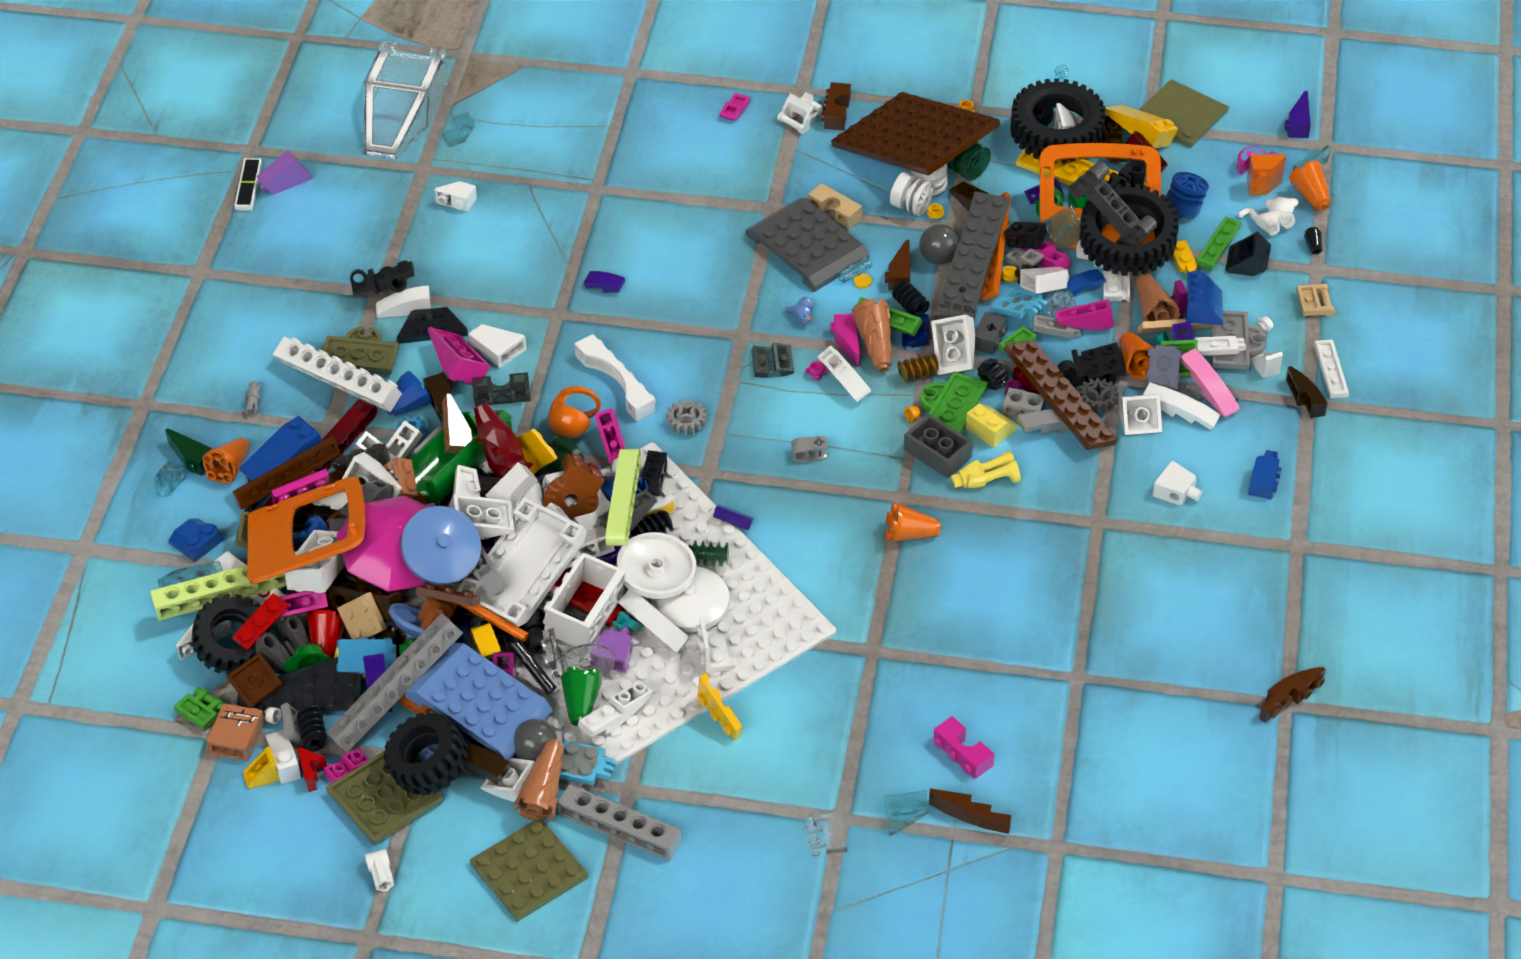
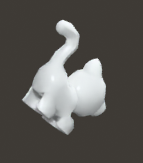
M1282 197L1269 199L1265 203L1269 212L1257 215L1253 208H1245L1238 212L1239 218L1249 214L1259 228L1274 236L1280 231V226L1289 229L1295 224V218L1292 213L1298 205V200L1296 198Z

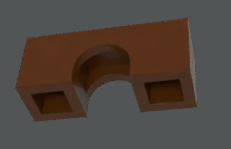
M831 82L830 88L826 89L827 100H824L823 106L825 111H822L821 115L824 129L845 131L847 108H849L851 98V84Z

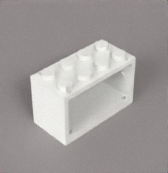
M582 553L579 559L576 558L574 560L570 573L567 572L564 575L562 585L555 589L552 600L547 601L544 607V632L588 652L618 605L617 602L624 595L626 571L586 553ZM582 581L604 590L584 622L562 613Z

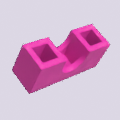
M951 716L934 728L933 742L939 749L945 751L952 761H956L966 774H970L976 779L994 766V753L981 741L974 746L962 745L961 743L966 738V728Z

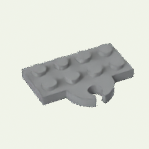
M1223 311V325L1211 326V337L1236 336L1237 338H1244L1246 350L1240 351L1238 354L1212 355V368L1249 370L1250 356L1259 355L1266 349L1267 335L1262 329L1248 325V312Z

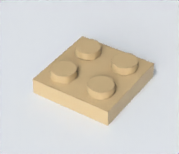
M371 592L337 608L351 639L369 638L388 629Z

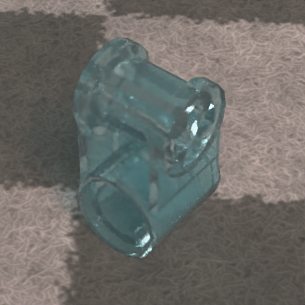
M167 461L154 476L156 493L161 497L170 496L186 478L187 468L185 466H176L173 462Z

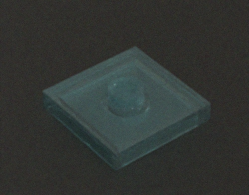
M1072 205L1041 222L1045 223L1048 237L1052 244H1055L1057 251L1063 252L1079 242L1081 220Z

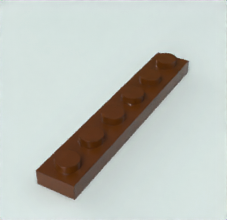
M331 436L232 491L237 506L242 510L271 494L272 490L289 484L340 455L336 439Z

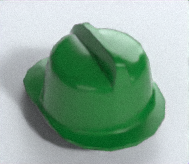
M307 644L297 648L295 655L287 659L283 668L287 672H293L330 660V657L323 653L320 646Z

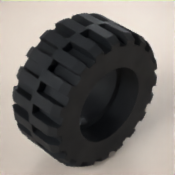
M224 594L222 599L217 596L212 598V603L206 602L202 610L197 612L192 628V647L194 652H197L199 661L204 660V666L208 669L214 667V672L221 673L222 670L227 671L226 675H229L257 654L256 643L247 652L243 647L235 649L222 647L212 637V629L218 623L233 620L244 624L256 612L260 605L258 603L253 605V600L248 597L244 600L241 599L242 595L238 594L235 597H230V594Z
M427 712L426 715L423 713L416 714V717H409L406 719V722L400 723L396 727L397 730L395 732L392 731L389 736L390 740L385 745L384 764L391 776L405 791L415 795H420V793L422 795H430V792H440L441 788H447L451 785L450 782L456 781L459 777V772L463 771L465 767L464 762L467 761L468 756L467 743L453 722L444 715ZM438 744L432 756L423 762L413 764L420 751L430 745Z

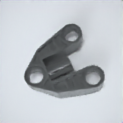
M290 615L281 622L280 631L283 644H280L272 633H265L256 641V652L261 653L272 670L277 674L289 673L284 670V663L295 655L297 648L310 644L302 621L297 615Z

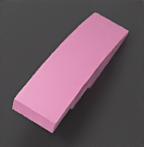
M1196 348L1182 355L1180 362L1191 372V378L1202 389V395L1224 418L1240 410L1229 389Z

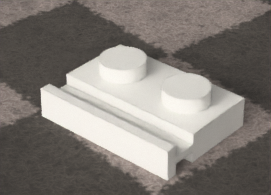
M1103 271V277L1107 281L1103 284V300L1109 299L1112 302L1127 300V302H1130L1129 272L1127 276H1123L1121 271H1118V274H1113L1112 271Z

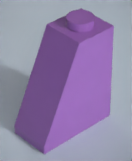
M289 150L256 176L260 181L258 185L263 191L266 192L268 190L272 195L313 178Z

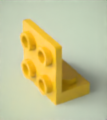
M534 428L517 437L522 444L525 461L532 462L533 464L529 469L533 475L541 467L558 458L554 450L542 439V435Z

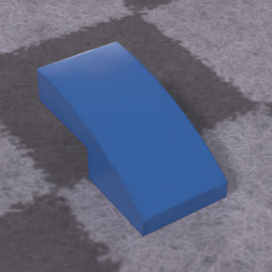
M1094 269L1070 277L1067 282V288L1075 296L1088 287L1093 291L1107 281L1098 269Z

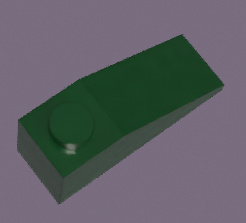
M167 428L165 432L168 444L183 465L191 473L203 476L206 472L203 465V456L213 448Z

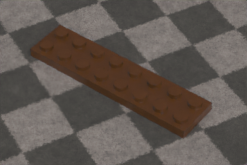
M1029 340L1005 345L1003 350L1086 450L1116 444L1118 439L1112 431L1108 429L1090 405L1085 403V400L1071 385L1069 380L1061 372L1059 373V368L1050 360L1037 342Z

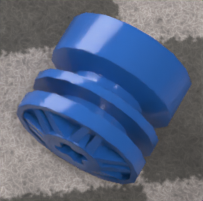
M1177 172L1172 178L1170 189L1166 195V201L1170 200L1172 202V207L1176 208V214L1185 217L1197 216L1200 213L1209 184L1205 179L1194 173Z

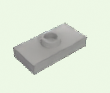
M286 702L281 705L284 720L282 725L286 731L287 738L299 747L302 745L296 717L298 711Z

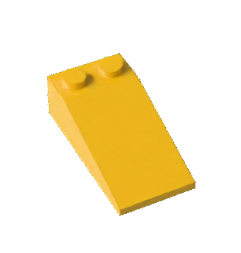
M1125 105L1105 107L1106 115L1130 134L1134 131L1141 133L1154 148L1170 146L1178 131V128L1169 119H1164Z

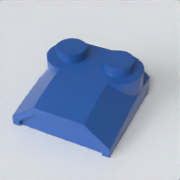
M194 518L188 519L176 528L168 541L189 559L196 562L224 541V537L218 532L216 525Z

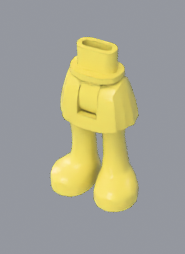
M1007 451L1001 456L980 464L979 460L969 463L961 470H958L957 474L951 475V480L955 488L963 486V488L968 487L972 489L984 487L986 483L1000 477L1008 476L1013 483L1020 482L1021 477L1016 460L1014 461L1013 453Z

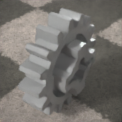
M686 399V402L679 400V404L672 403V407H668V413H666L667 425L671 426L672 431L677 429L678 434L682 431L685 435L690 431L692 434H695V430L701 431V426H706V408H702V403L697 405L696 400L692 403L689 402V399Z

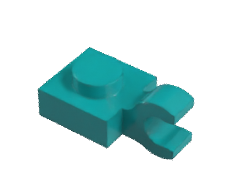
M622 611L618 613V621H613V624L619 629L626 626L630 632L632 629L640 632L644 626L632 616Z

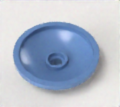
M403 603L391 604L389 608L390 617L405 632V635L410 638H416L425 631V629L420 628L422 621L417 619L420 608Z

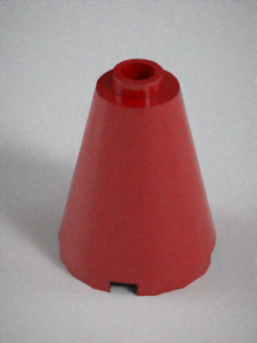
M313 610V614L308 611L307 619L311 644L320 646L323 653L328 655L330 659H333L337 648V640L342 638L345 629L341 616L336 615V611Z

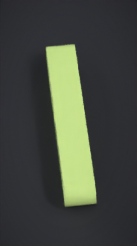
M640 449L619 450L605 537L607 546L628 545L641 465Z

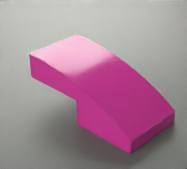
M734 93L730 102L725 103L719 114L720 117L736 121L751 102L750 97Z

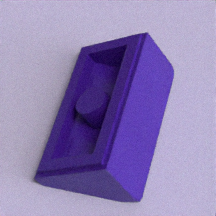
M720 504L716 505L713 514L714 518L746 530L750 529L754 521V517Z

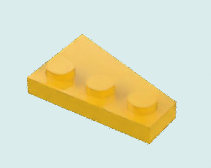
M704 673L699 677L697 700L701 706L707 708L712 719L720 723L724 733L727 736L730 735L735 741L741 737L743 726L730 707L722 704L720 692L717 688L712 689L708 683L710 677L707 673Z

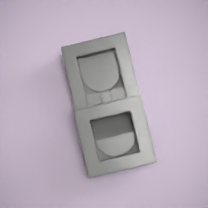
M1015 248L1005 256V262L1019 267L1023 264L1033 267L1044 258V255L1031 248L1026 252Z

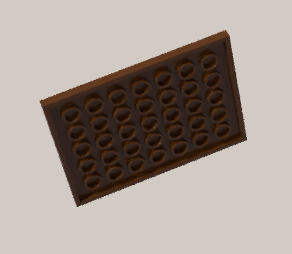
M900 92L891 100L886 101L884 105L861 118L859 122L851 125L844 132L839 133L837 137L831 140L832 147L929 176L1001 124L999 119L918 97L906 92Z

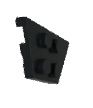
M448 307L417 310L410 312L397 336V342L402 344L431 340L428 332L429 327L460 334L461 336H468V331Z

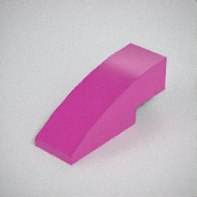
M1045 242L1039 249H1033L1044 255V258L1037 263L1042 268L1062 267L1069 269L1071 267L1068 254L1056 251L1055 244ZM1020 248L1021 250H1023V251H1025V252H1026L1027 250H1029V249H1026V248Z

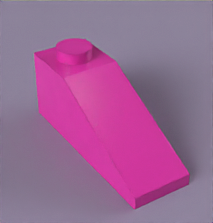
M1109 299L1055 311L1058 325L1095 331L1115 327Z
M834 314V322H830V332L834 333L836 343L853 364L859 366L858 333L853 314Z
M612 408L594 414L610 465L613 460L618 458L619 450L626 449L617 415Z
M303 591L280 596L279 598L288 604L289 607L279 618L328 607L326 593Z

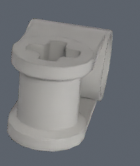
M823 436L794 439L791 443L793 460L798 463L827 459V439Z

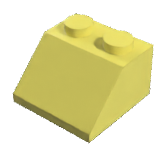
M981 403L966 414V429L993 448L1019 428L1018 424L993 407Z

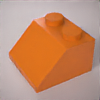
M1286 154L1250 155L1247 174L1249 195H1267L1282 183Z

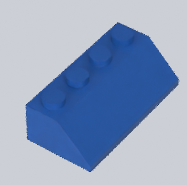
M1197 270L1187 272L1186 322L1223 325L1222 290L1206 273Z

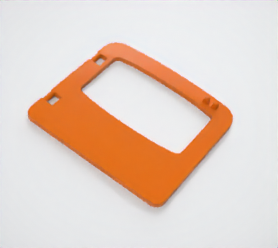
M1076 143L1046 147L1041 152L1039 160L1040 223L1050 221V230H1047L1049 239L1046 242L1055 244L1056 249H1076L1079 242L1083 209L1057 206L1054 203L1055 161L1077 158H1117L1143 161L1146 164V186L1150 187V192H1153L1154 189L1159 191L1158 196L1160 197L1161 159L1157 150L1150 146L1117 143ZM1044 168H1050V177H1044ZM1110 222L1103 228L1101 233L1114 243L1121 237V234ZM1152 231L1144 240H1142L1136 246L1143 245L1154 240V232Z
M356 477L344 478L333 484L322 486L279 501L274 505L252 511L248 515L247 578L251 584L259 583L357 547L364 539L366 522L365 500L359 479ZM346 492L349 510L347 536L340 541L301 555H295L293 547V518L295 510L300 506L328 496Z

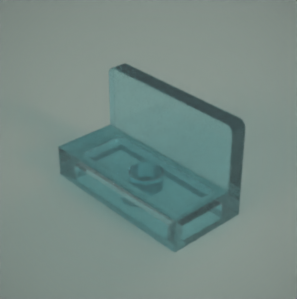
M1327 145L1320 151L1315 148L1295 163L1293 170L1296 167H1299V169L1304 167L1303 163L1308 161H1319L1323 166L1328 162L1331 147Z

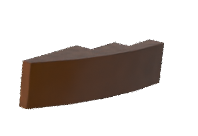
M930 788L929 804L938 810L968 824L1009 834L1011 815L991 812L992 805L971 802L972 795Z

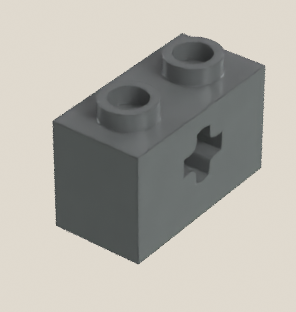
M988 312L984 313L975 331V350L994 354L996 348H999V343L1002 342L1001 337L1007 333L1006 317Z

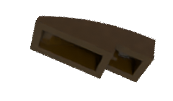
M1289 366L1285 380L1297 406L1305 405L1310 418L1325 416L1328 403L1321 391L1308 377L1294 367Z
M466 742L468 756L467 761L464 762V769L479 778L484 776L498 785L508 772L510 762L487 749Z

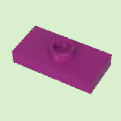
M1181 280L1174 282L1173 296H1171V299L1177 303L1180 309L1179 319L1184 318L1188 294Z

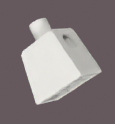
M1171 461L1154 483L1153 496L1171 503L1183 505L1188 497L1198 501L1202 495V490L1195 488L1197 477L1176 462Z

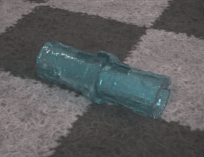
M865 257L857 263L850 264L849 268L838 273L839 280L845 283L855 276H860L861 272L872 267V261L870 258Z

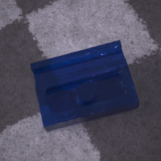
M928 314L917 315L923 322L915 337L902 332L903 349L909 346L914 348L929 345L930 318Z

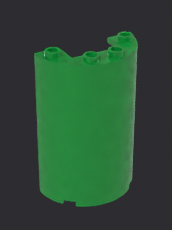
M494 410L512 429L510 414L506 410ZM472 412L461 413L471 429V436L474 438L457 454L445 453L443 427L411 458L417 491L422 494L428 503H435V506H439L453 493L457 465L478 469L486 460L482 444L475 440L479 433L475 415Z

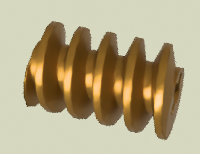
M932 353L931 356L927 354L924 358L918 356L917 360L911 358L910 361L905 359L903 363L898 361L897 368L900 377L906 383L909 382V377L914 382L916 376L922 380L923 374L929 378L930 372H932L934 377L937 376L938 361L935 353Z

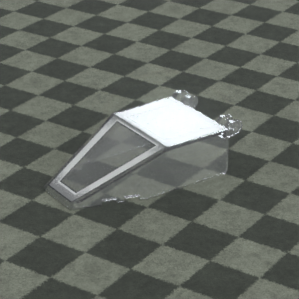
M383 40L381 42L377 55L364 81L362 111L364 155L397 160L409 148V144L413 140L416 141L419 134L429 127L447 85L445 69L446 48H442L440 56L435 57L437 54L436 47H432L430 56L398 52V42L395 41L391 45V50H387L388 41Z

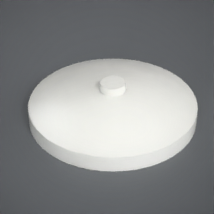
M650 532L632 537L628 540L627 546L621 547L617 556L616 567L626 571L624 585L632 592L647 598L665 599L681 594L692 584L696 572V559L692 550L680 539L665 533Z
M696 566L694 580L684 592L665 599L650 598V604L683 632H697L696 625H700V617H704L706 629L713 627L722 620L729 607V590L724 580L715 572Z

